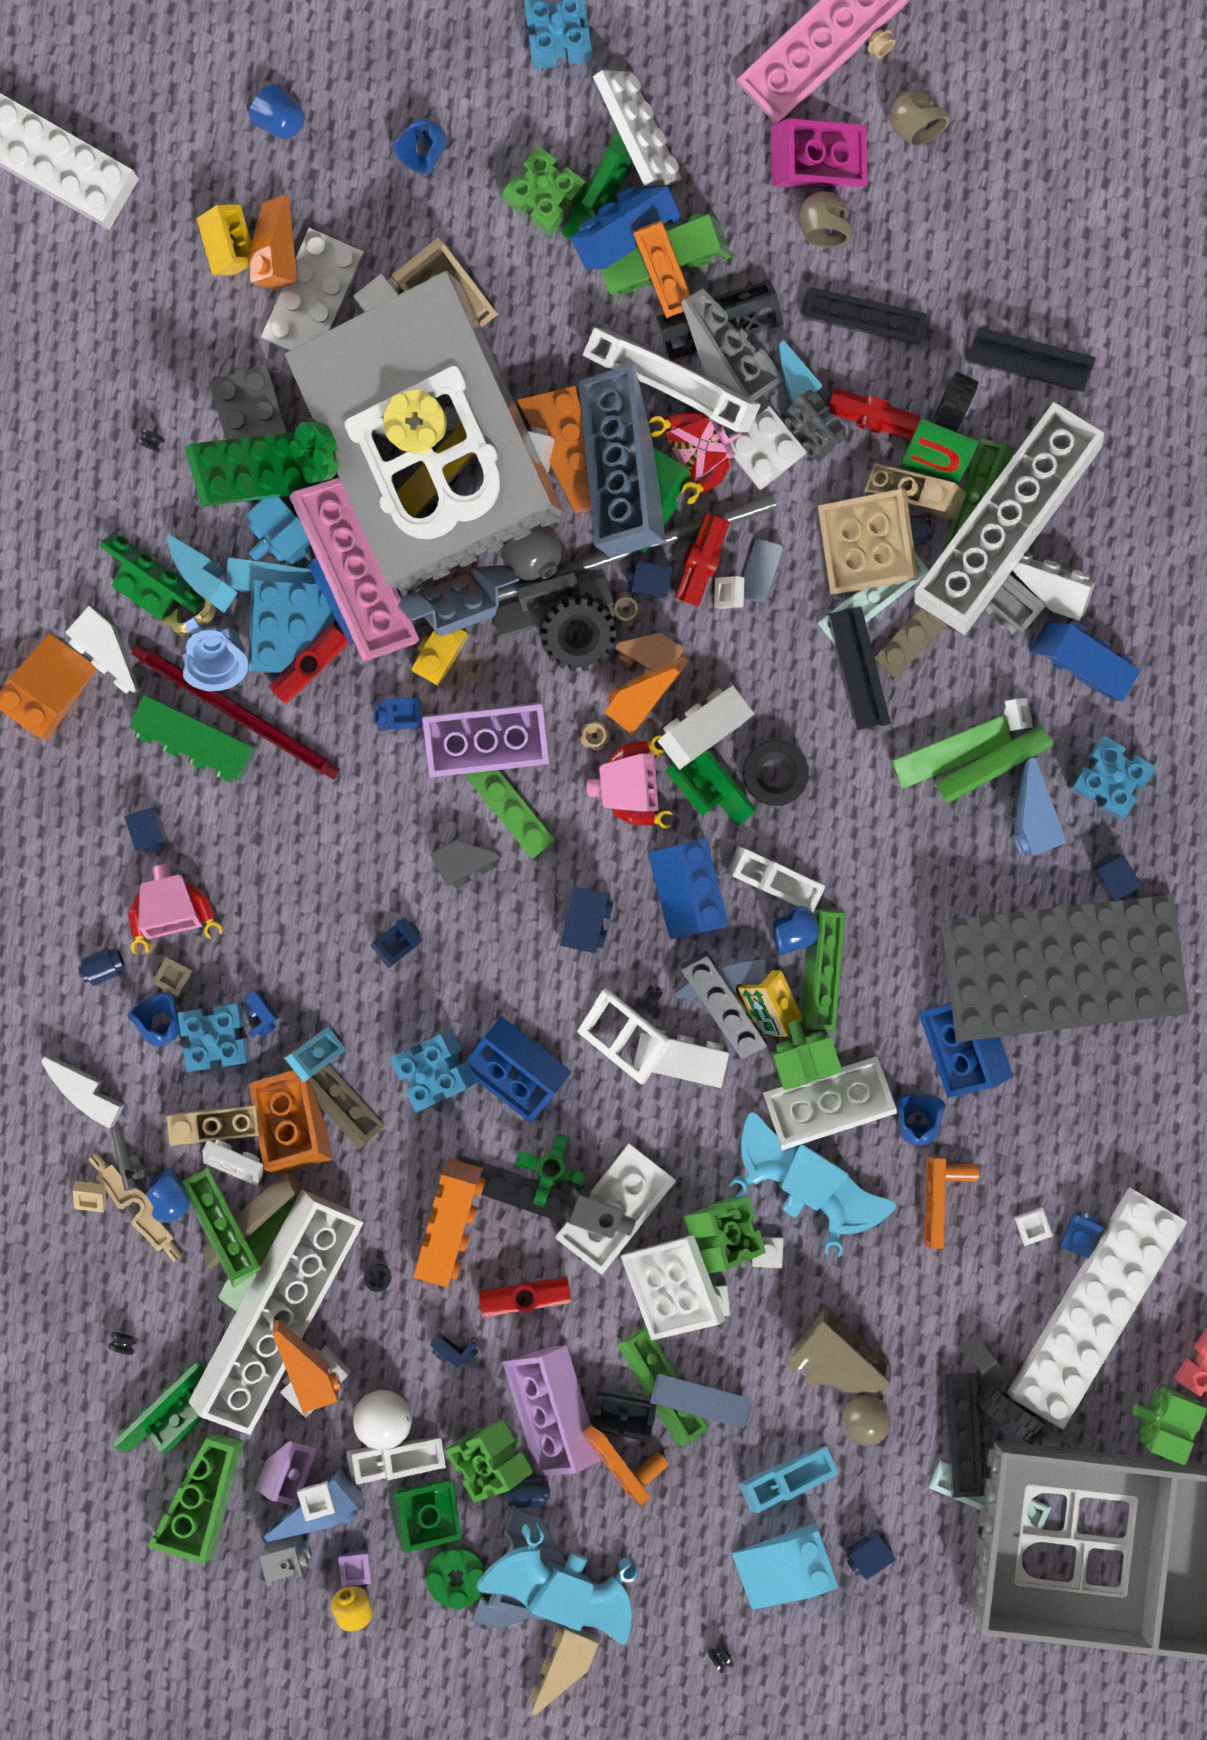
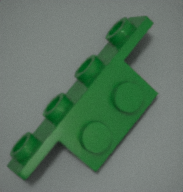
M619 131L615 134L561 232L569 240L580 230L579 226L582 223L598 215V210L602 206L612 203L633 165V161Z
M112 533L101 541L99 546L123 563L111 586L160 620L166 615L173 600H176L194 614H198L205 607V599L188 583L180 579L177 573L163 567L150 554L142 552L132 545L126 537Z
M708 750L680 770L675 763H672L664 770L702 817L719 804L732 821L739 826L757 811Z
M197 1361L186 1367L183 1375L174 1384L167 1386L152 1405L145 1407L136 1421L120 1431L118 1438L112 1443L114 1448L130 1452L148 1435L161 1453L167 1454L203 1419L190 1405L189 1400L208 1365Z

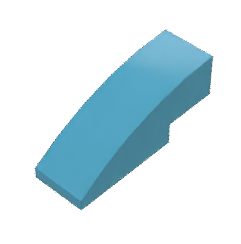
M783 340L778 347L779 364L785 388L793 404L799 395H803L809 389L813 393H819L823 385ZM823 406L821 409H819L816 413H818V412H820L822 409H824L825 406ZM827 411L820 418L824 420L829 415H831V413Z
M169 535L166 540L170 554L185 581L207 601L222 612H225L237 595V592L220 580L224 570L206 556Z
M228 558L225 584L235 591L251 593L252 580L317 584L310 569L236 558Z
M823 1446L760 1472L738 1484L749 1510L759 1513L782 1500L788 1501L839 1473L828 1447Z

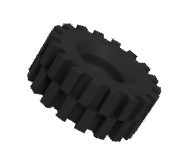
M572 591V596H567L566 593L560 595V600L556 601L553 599L549 602L550 608H545L542 613L543 619H540L539 633L543 649L547 652L548 658L552 662L555 660L557 665L563 669L565 666H568L570 671L576 672L577 667H582L583 671L589 670L588 666L594 664L596 668L601 664L600 659L602 657L606 660L610 656L609 649H613L615 645L616 629L607 605L604 606L600 598L596 597L594 599L591 593L585 592V595H580L579 591ZM573 620H582L589 626V633L585 639L573 641L566 635L567 625Z

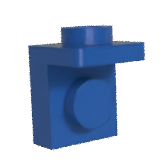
M420 698L385 699L377 702L374 709V721L378 725V731L422 728Z
M258 989L246 996L245 1000L248 1002L246 1009L255 1020L260 1018L262 1021L249 1034L251 1037L260 1034L263 1038L276 1028L274 1022L279 1019V1016Z
M1085 1211L1082 1212L1081 1216L1073 1213L1059 1246L1089 1259L1100 1232L1103 1233L1105 1227L1098 1223L1100 1218Z

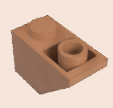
M661 633L619 642L615 646V651L619 653L617 658L631 667L634 663L645 668L642 672L643 674L678 660L685 649Z

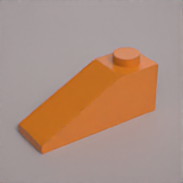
M284 194L262 203L248 253L251 284L278 290L297 283L289 195Z
M686 657L680 658L629 680L623 688L617 685L606 699L610 702V705L604 713L633 734L647 718L689 660Z
M280 1319L274 1321L272 1334L302 1412L306 1413L338 1402V1390L342 1389L338 1373H332L329 1363Z

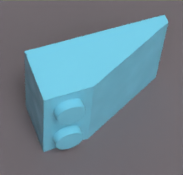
M816 1523L732 1552L752 1610L812 1598L839 1588Z

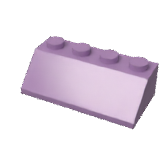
M543 702L424 715L422 717L429 778L549 764Z
M567 1345L548 1347L503 1361L537 1476L578 1473L601 1461V1458L582 1434L591 1424Z

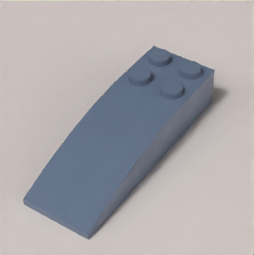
M630 364L578 381L594 545L612 558L665 542L655 454L635 366Z

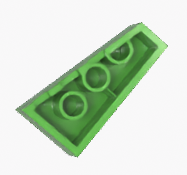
M698 213L689 217L686 224L678 227L677 224H672L665 227L681 270L686 266L688 269H699L708 266L710 258L721 255L722 260L732 257L721 223L709 214ZM637 241L634 243L635 250L606 269H601L609 294L615 297L653 284Z
M217 1432L206 1438L188 1471L187 1477L182 1486L179 1487L174 1496L175 1499L162 1518L157 1532L147 1547L202 1564L214 1556L240 1459L243 1440Z

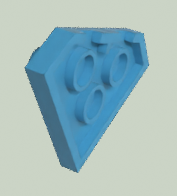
M263 580L251 581L248 671L280 673L336 620L318 584Z

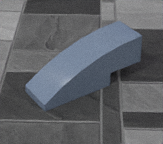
M765 959L746 960L719 967L735 993L736 985L761 984L766 978ZM689 982L675 991L676 999L699 998Z
M657 1374L650 1403L744 1429L751 1399Z

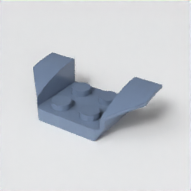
M506 565L470 568V575L465 574L417 593L415 591L407 593L397 606L410 621L424 617L441 637L494 617L497 611L496 608L499 606L498 588L517 582L519 578Z
M513 1508L504 1532L511 1541L507 1553L517 1548L528 1546L522 1533V1527L524 1524H527L531 1534L536 1530V1523H538L544 1534L543 1541L537 1545L540 1548L541 1561L545 1565L552 1561L565 1566L566 1561L558 1551L541 1517ZM492 1593L490 1598L480 1596L471 1621L501 1629L528 1618L536 1620L546 1619L532 1614L521 1601L512 1596Z

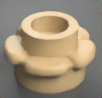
M881 29L875 31L868 39V52L870 54L873 53L877 58H882L891 51L895 45V40L891 37L892 32L890 30L883 32Z
M593 721V723H586L582 727L580 740L584 747H590L592 750L597 751L602 749L604 744L609 741L610 735L602 722ZM593 733H597L596 739L592 738Z

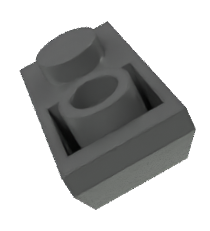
M458 840L430 854L446 886L453 884L455 889L470 882L471 878L469 875L480 870L483 875L497 868L496 861L501 859L499 853Z

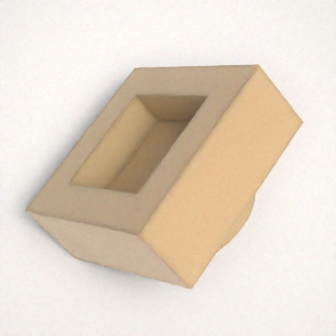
M75 1181L72 1190L74 1209L104 1213L106 1206L105 1185L94 1182Z

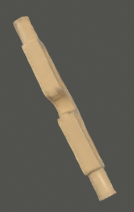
M98 1152L90 1157L88 1161L100 1173L96 1177L100 1184L105 1185V1190L119 1209H125L132 1202L140 1205V1211L131 1219L132 1226L157 1251L163 1248L173 1263L184 1254L172 1242L174 1239L172 1232L163 1222L156 1221L152 1217L153 1206L147 1197V1193L137 1186L134 1190L124 1191L121 1173L116 1165L112 1164L109 1166Z

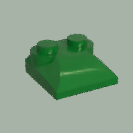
M452 1479L415 1487L403 1486L393 1492L391 1505L395 1532L401 1550L404 1553L462 1539Z

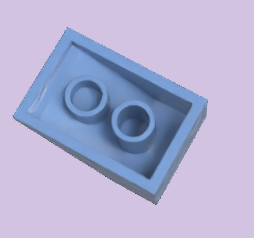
M1035 757L1021 763L1014 825L1016 835L1012 836L1017 851L1023 852L1024 856H1034L1067 843Z
M340 1467L323 1481H328L336 1507L335 1513L305 1521L300 1501H298L296 1507L292 1506L271 1523L264 1539L270 1542L332 1528L340 1521L345 1525L357 1515V1510L361 1507L359 1503L363 1494Z

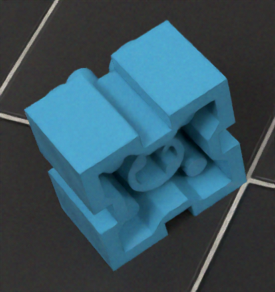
M524 0L528 34L536 33V35L529 36L533 70L557 66L556 59L568 57L569 65L592 61L589 27L581 28L587 26L585 0H560L559 3L549 4L548 0Z
M279 497L263 499L246 514L251 520L247 526L261 539V542L249 552V555L255 561H258L270 550L283 565L288 561L294 567L313 550L300 520Z
M1103 736L1098 739L1087 757L1093 761L1090 768H1080L1068 788L1088 801L1094 800L1095 797L1102 800L1099 808L1121 820L1126 818L1138 799L1131 795L1134 789L1144 788L1157 767L1137 755L1130 756L1129 759L1122 755L1126 748L1107 736Z
M242 1002L213 1007L214 1014L209 1015L207 1007L178 1012L181 1036L189 1035L190 1046L183 1048L187 1072L211 1069L216 1066L215 1060L220 1059L222 1067L251 1061L247 1037L240 1038L238 1028L245 1026Z
M452 1028L390 1058L399 1079L401 1080L406 1077L411 1086L405 1092L415 1113L439 1102L445 1097L448 1098L464 1091L478 1082L468 1061L461 1063L456 1054L462 1048Z

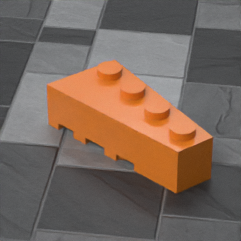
M572 386L517 400L518 406L530 429L531 427H537L549 431L548 436L555 440L549 461L550 467L574 513L591 510L582 413L576 387Z
M448 1158L440 1177V1185L433 1203L434 1210H432L427 1225L426 1238H424L413 1278L447 1288L451 1278L457 1280L462 1262L457 1261L459 1251L465 1252L470 1236L465 1233L467 1223L473 1224L478 1208L473 1206L475 1195L481 1197L486 1180L480 1178L483 1168Z

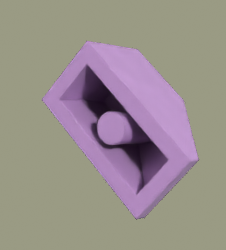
M289 1441L265 1461L255 1490L272 1501L296 1507L299 1500L297 1491L304 1487L317 1449Z

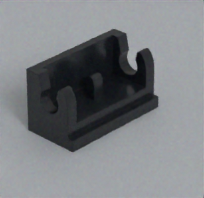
M599 1386L592 1426L604 1434L650 1442L657 1405L650 1403L652 1396Z

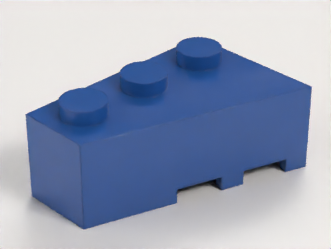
M625 188L618 192V198L612 203L602 206L598 210V215L582 223L579 226L580 230L571 237V240L585 270L606 269L635 250L634 243L636 239L633 234L634 230L660 220L663 223L672 222L674 224L681 220L682 217L669 188Z
M1046 621L1029 652L1035 656H1045L1054 662L1053 666L1059 670L1063 668L1077 677L1078 681L1107 698L1123 702L1141 671L1132 665L1133 659L1120 652L1117 654L1109 650L1111 646L1109 643L1098 637L1092 639L1086 635L1088 630L1076 622L1072 621L1070 624Z

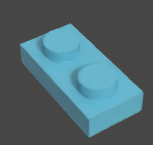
M326 1027L285 1059L300 1079L305 1082L346 1051V1048L332 1030Z

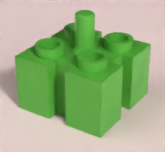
M537 145L523 164L525 173L523 178L515 175L501 194L503 202L521 216L526 210L530 212L531 223L551 237L565 219L563 208L565 205L571 209L575 206L586 189V181L567 167L561 173L557 170V159Z
M799 1020L788 1023L792 1040L776 1044V1050L770 1052L784 1090L843 1072L832 1037L828 1034L823 1035L821 1030L804 1035Z
M749 1195L723 1199L709 1205V1208L699 1209L684 1216L689 1235H694L708 1273L727 1271L742 1264V1261L751 1260L766 1253L760 1231L754 1230L751 1220L756 1217Z
M1162 1385L1160 1391L1155 1390L1150 1400V1407L1154 1408V1410L1135 1404L1132 1409V1415L1143 1419L1139 1428V1435L1142 1436L1140 1441L1147 1446L1150 1452L1186 1465L1194 1445L1193 1439L1196 1432H1199L1207 1408L1195 1397Z
M504 1420L492 1423L484 1429L479 1428L465 1434L445 1450L455 1470H461L466 1479L463 1481V1484L474 1503L489 1498L494 1493L498 1495L511 1490L533 1473L525 1455L521 1451H515V1448L519 1446V1440L517 1437L512 1436V1432Z

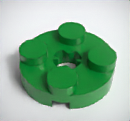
M315 420L300 423L295 431L294 440L289 443V450L292 457L297 458L305 480L308 483L332 479L337 473L339 460L334 461L333 451L338 449L331 430L322 421L316 423Z
M465 1547L441 1550L433 1557L427 1570L426 1585L430 1594L441 1605L455 1610H460L465 1606L473 1604L483 1593L478 1590L476 1585L485 1573L484 1563L474 1551ZM452 1570L455 1573L457 1570L463 1572L462 1580L464 1582L458 1585L457 1582L454 1585L450 1582L451 1576L449 1573Z

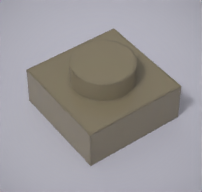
M167 956L152 984L180 997L194 970Z

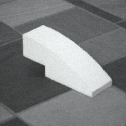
M737 846L725 872L795 906H805L812 913L825 889L824 885Z
M51 1055L43 1057L41 1063L50 1078L78 1109L107 1128L115 1126L124 1104L98 1092L103 1082L102 1080Z
M441 1437L404 1441L396 1447L387 1450L365 1447L346 1451L350 1478L356 1485L385 1478L391 1480L446 1468Z

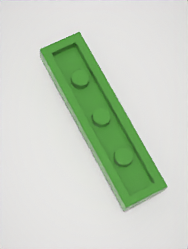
M499 770L464 774L531 859L556 841Z

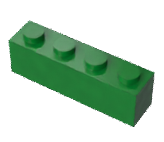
M145 695L128 727L136 731L134 737L151 744L152 739L163 744L161 750L176 757L179 752L190 757L188 763L203 770L206 765L217 770L215 776L230 783L233 778L241 781L256 748Z

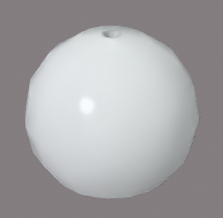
M379 1389L370 1392L355 1407L353 1417L354 1430L359 1440L369 1448L387 1450L396 1447L407 1437L412 1424V1414L408 1403L403 1397L393 1391Z

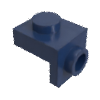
M402 918L370 946L385 965L390 968L422 942V938L418 928L412 922H408L406 918Z
M441 1332L435 1336L430 1344L434 1348L432 1353L444 1363L450 1361L457 1368L463 1362L468 1365L478 1353V1350L475 1348L478 1340L475 1337L471 1339L463 1350Z

